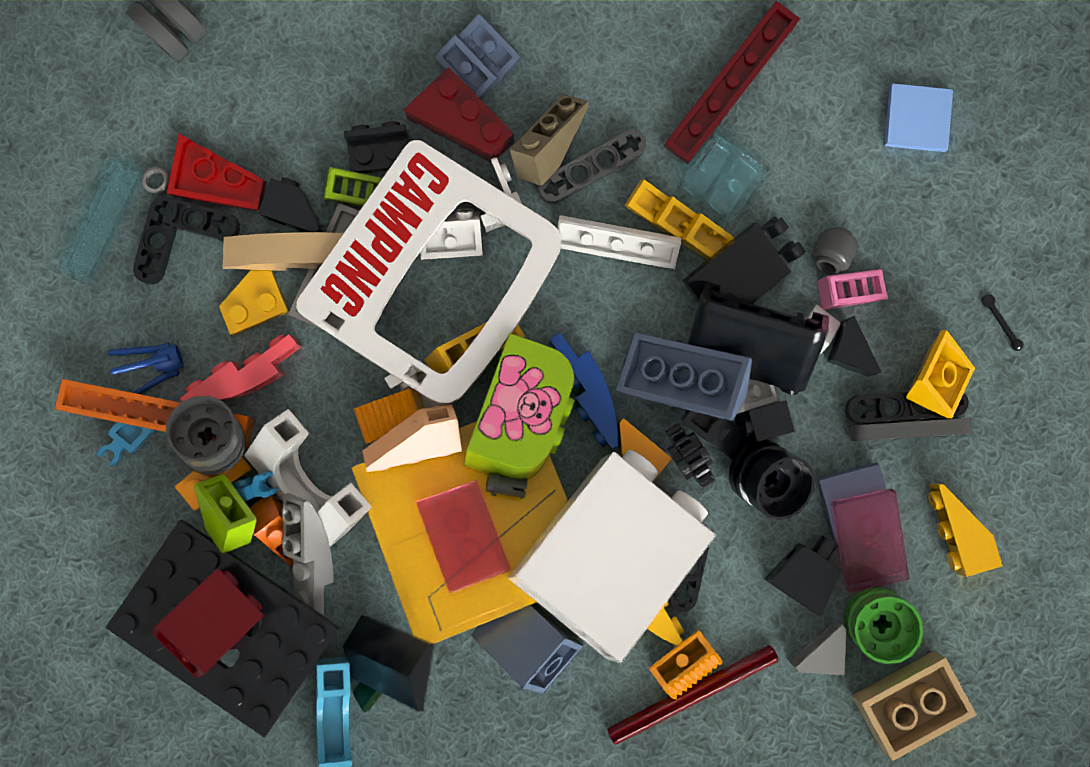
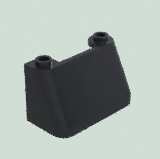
M706 281L699 300L688 344L751 358L749 379L779 387L781 391L791 395H797L798 392L805 391L829 331V316L813 312L811 319H803V313L797 312V315L793 316L734 299L735 294L729 293L727 298L724 294L720 293L721 285Z

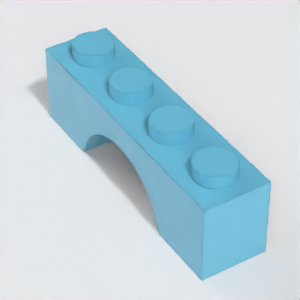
M346 657L322 658L315 664L317 767H352L349 737V661Z

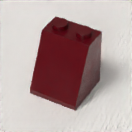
M218 568L150 632L196 679L204 675L264 616L259 611L262 608L261 604L252 595L248 594L245 596L237 588L239 583L231 573L226 570L222 573Z

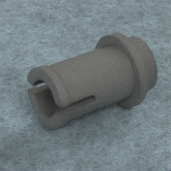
M497 472L496 474H488L486 492H491V496H496L497 493L524 499L526 494L524 489H527L526 478H510Z

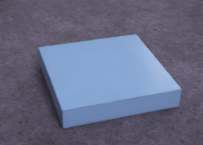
M892 83L889 86L884 146L939 152L947 151L949 146L953 89Z

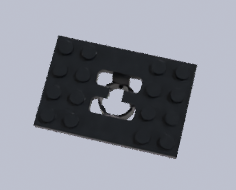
M185 520L178 521L105 627L264 738L275 725L340 629L331 620L229 551L222 554L210 537ZM218 568L222 573L225 570L231 573L239 583L237 588L245 596L248 594L252 595L261 604L262 608L259 611L264 616L261 618L262 624L259 629L258 621L230 649H237L240 653L233 667H229L218 660L204 675L196 679L150 632Z

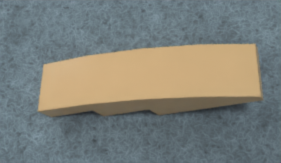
M268 233L224 237L223 269L287 271V268L318 269V266L323 264L344 233Z

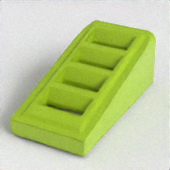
M329 167L323 200L363 207L373 192L374 184L378 185L383 178ZM336 178L342 179L340 194L334 193ZM349 180L355 181L352 196H347ZM361 182L367 183L365 199L359 198Z

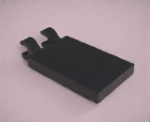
M774 216L762 227L758 223H752L684 278L682 282L698 304L706 281L721 285L720 293L724 294L727 298L729 293L735 294L734 299L753 304L790 274L791 270L787 264L800 258L806 251L799 242L794 243L790 241L777 252L770 240L784 233L789 226L782 217L777 219Z

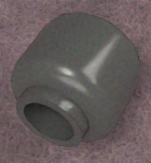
M843 227L830 228L821 232L812 252L817 268L831 275L848 270L858 249L857 240L848 229Z

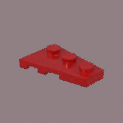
M179 133L167 194L259 212L266 187L264 179L220 157Z

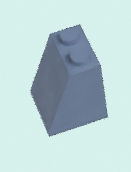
M535 603L475 627L476 630L471 634V637L522 688L542 694L583 647L582 644Z

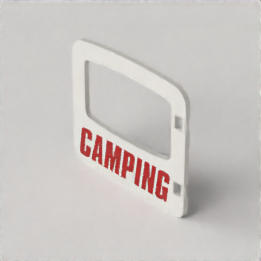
M413 140L402 150L299 296L296 308L304 318L417 390L428 399L439 404H450L461 399L500 351L507 341L509 333L512 334L560 253L561 237L557 228L550 221L420 140ZM470 202L531 241L532 248L508 292L481 332L449 371L439 374L378 335L375 331V326L398 284L429 239L460 203ZM330 313L345 321L339 330L325 322ZM412 365L427 374L422 383L407 375Z

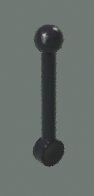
M992 295L984 296L982 304L985 307H989L1011 341V348L1015 351L1021 350L1024 345L1023 341L1015 337L994 305L995 297Z

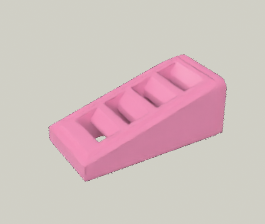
M882 269L830 275L817 281L821 306L824 310L888 299ZM866 278H871L874 292L872 295L869 294ZM855 280H859L861 296H858ZM843 282L847 284L849 298L845 297Z

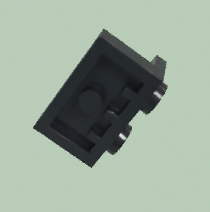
M397 121L385 122L382 124V127L370 128L368 125H356L351 130L344 131V138L348 146L350 171L361 174L388 171L405 146L410 142L406 125H400V122Z

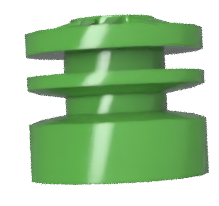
M879 586L864 588L854 594L846 604L843 616L845 629L851 640L872 660L884 664L900 663L911 657L920 646L923 636L921 617L911 604L891 589ZM881 615L885 621L879 622V627L873 624V621L879 620Z

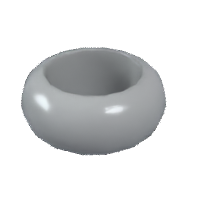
M151 167L142 176L143 187L150 194H163L168 189L170 175L162 167ZM154 173H161L164 178L163 184L159 188H151L149 186V178Z

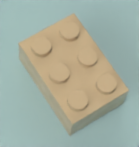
M934 651L851 695L881 752L892 761L977 715L946 657Z

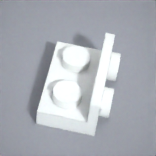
M461 208L455 210V213H451L421 250V260L483 256L480 212H473L471 208Z

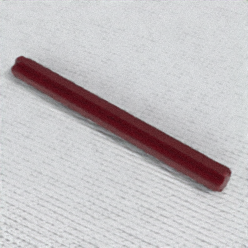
M768 645L698 681L697 684H692V688L687 687V692L682 691V696L677 695V699H672L669 696L614 724L607 729L608 735L614 745H617L778 662V655L774 648Z

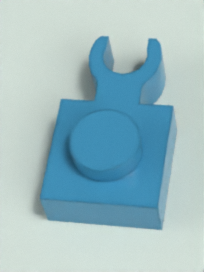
M117 422L107 433L114 440L100 448L97 455L103 457L107 451L112 450L114 458L108 465L115 466L120 462L125 449L129 453L134 454L154 430Z

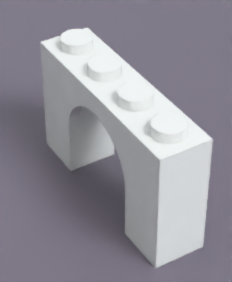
M287 409L263 426L244 456L259 474L265 471L273 473V476L266 478V482L271 488H278L276 494L282 501L283 494L290 493L308 500L312 504L323 523L329 545L332 546L347 534L372 506L352 483L336 495L330 496L319 490L309 480L301 467L298 457V449L309 433L291 411Z

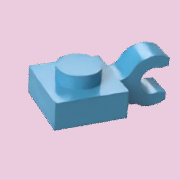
M265 471L256 475L253 481L251 477H245L232 482L234 488L244 501L253 497L266 498L278 492L277 487L269 488L267 486L266 478L273 476L271 471Z

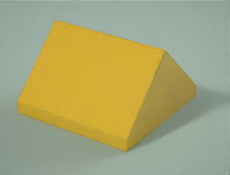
M941 330L930 346L906 395V399L946 418H952L975 367L947 330Z

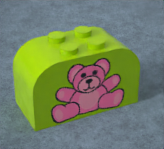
M509 333L470 440L464 466L487 474H496L497 472L506 477L526 478L528 480L541 470L549 453L555 455L565 430L559 426L565 425L575 400L569 398L574 384L573 369L568 359L561 352Z

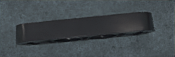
M908 392L855 396L849 399L845 405L846 416L854 423L944 417L929 409L924 414L918 413L914 408V402L906 399ZM965 393L953 417L966 412L969 401ZM889 398L894 399L899 406L898 412L894 416L887 415L883 410V404ZM873 399H877L876 411L864 412L862 418H860L859 413L853 412V407L859 404L858 401H861L862 406L875 405Z

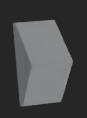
M834 621L789 663L800 673L844 675L846 629L843 625Z

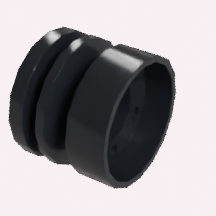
M754 440L743 446L734 456L729 468V482L732 490L742 500L754 506L759 512L771 519H789L800 513L809 503L814 492L815 477L809 464L802 458L769 440L758 442Z

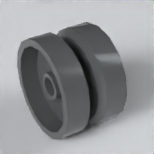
M148 0L157 10L155 13L142 2L136 1L125 13L177 63L189 53L186 44L177 36L179 33L195 44H198L208 34V31L195 18L194 13L181 0Z

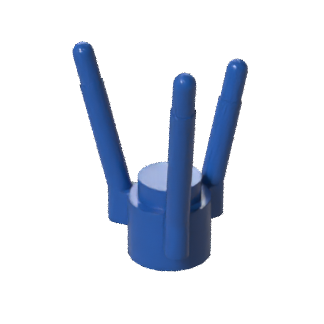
M165 343L158 346L121 348L108 351L110 356L155 353L152 354L150 359L122 365L110 370V373L114 375L154 365L157 372H164L136 389V394H142L166 379L179 375L177 369L184 368L181 352L176 344L170 346V343Z

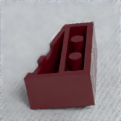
M449 67L404 109L408 120L433 131V133L458 144V146L491 162L492 158L497 157L498 159L514 143L513 132Z

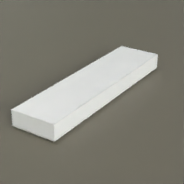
M561 215L558 221L557 230L561 237V249L675 269L681 237Z

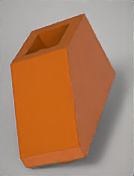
M273 495L262 498L249 508L257 518L253 534L291 567L293 559L283 555V504Z

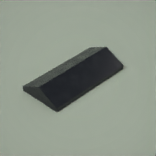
M361 615L343 645L345 657L350 665L351 678L416 711L424 710L434 643L369 616Z

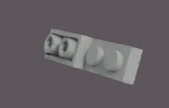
M286 493L283 494L282 546L283 555L293 559V595L324 615V586L334 582L333 563L328 537L323 523L312 504L308 500Z

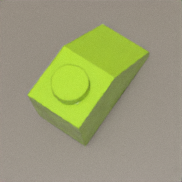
M221 474L195 483L194 488L205 529L220 552L224 554L251 543L257 518L226 475Z

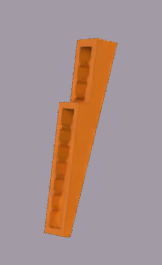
M62 379L55 410L166 432L167 421L172 411L181 402ZM234 414L243 428L246 436L245 448H248L255 418Z

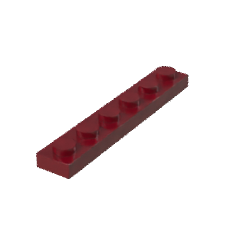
M776 0L668 138L664 147L686 164H689L792 32L800 18Z

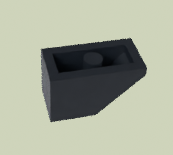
M282 177L281 181L271 178L258 213L265 219L301 232H323L307 195L299 188L300 184L285 177Z
M786 400L747 410L748 417L743 418L747 436H753L756 442L795 432Z

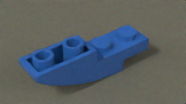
M559 332L549 340L552 345L551 348L561 352L570 362L574 373L573 386L577 390L582 387L585 391L575 398L578 405L574 408L584 422L587 420L592 422L596 428L592 434L602 448L608 445L610 449H613L617 446V423L606 381L589 351L577 357Z

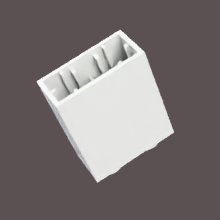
M627 450L622 458L615 452H612L597 463L508 576L509 580L603 657L619 663L623 661L716 536L702 524V521L708 515L707 510L685 492L677 490L672 498L666 495L652 483L658 475L657 469L647 459L632 450Z

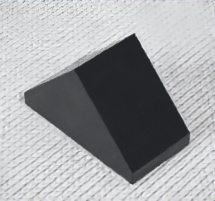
M855 316L841 321L827 362L868 377L881 373L880 367Z

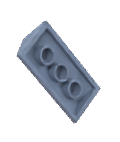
M635 333L616 391L733 421L747 395L752 359Z

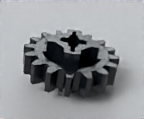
M679 423L666 430L665 433L672 444L667 450L686 480L694 477L701 488H705L714 482V476L708 467L713 464V461L696 434L692 432L687 435Z

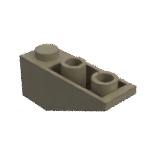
M563 94L510 148L517 178L542 186L560 167L589 107L588 101Z

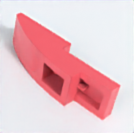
M284 334L279 335L269 343L270 348L260 355L257 352L248 357L243 362L245 365L243 368L239 363L233 361L219 363L211 370L212 375L204 381L199 379L191 383L185 389L187 393L180 397L183 402L195 396H211L225 402L253 393L285 375L278 364L303 346L291 334L287 336Z

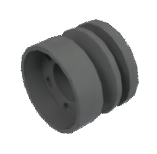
M195 396L183 401L172 411L166 424V438L170 448L192 471L197 473L218 475L226 472L240 461L245 451L246 436L238 419L223 401L211 396Z

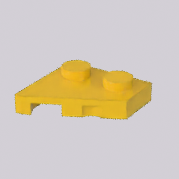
M250 270L219 306L229 333L232 336L289 313L273 270Z

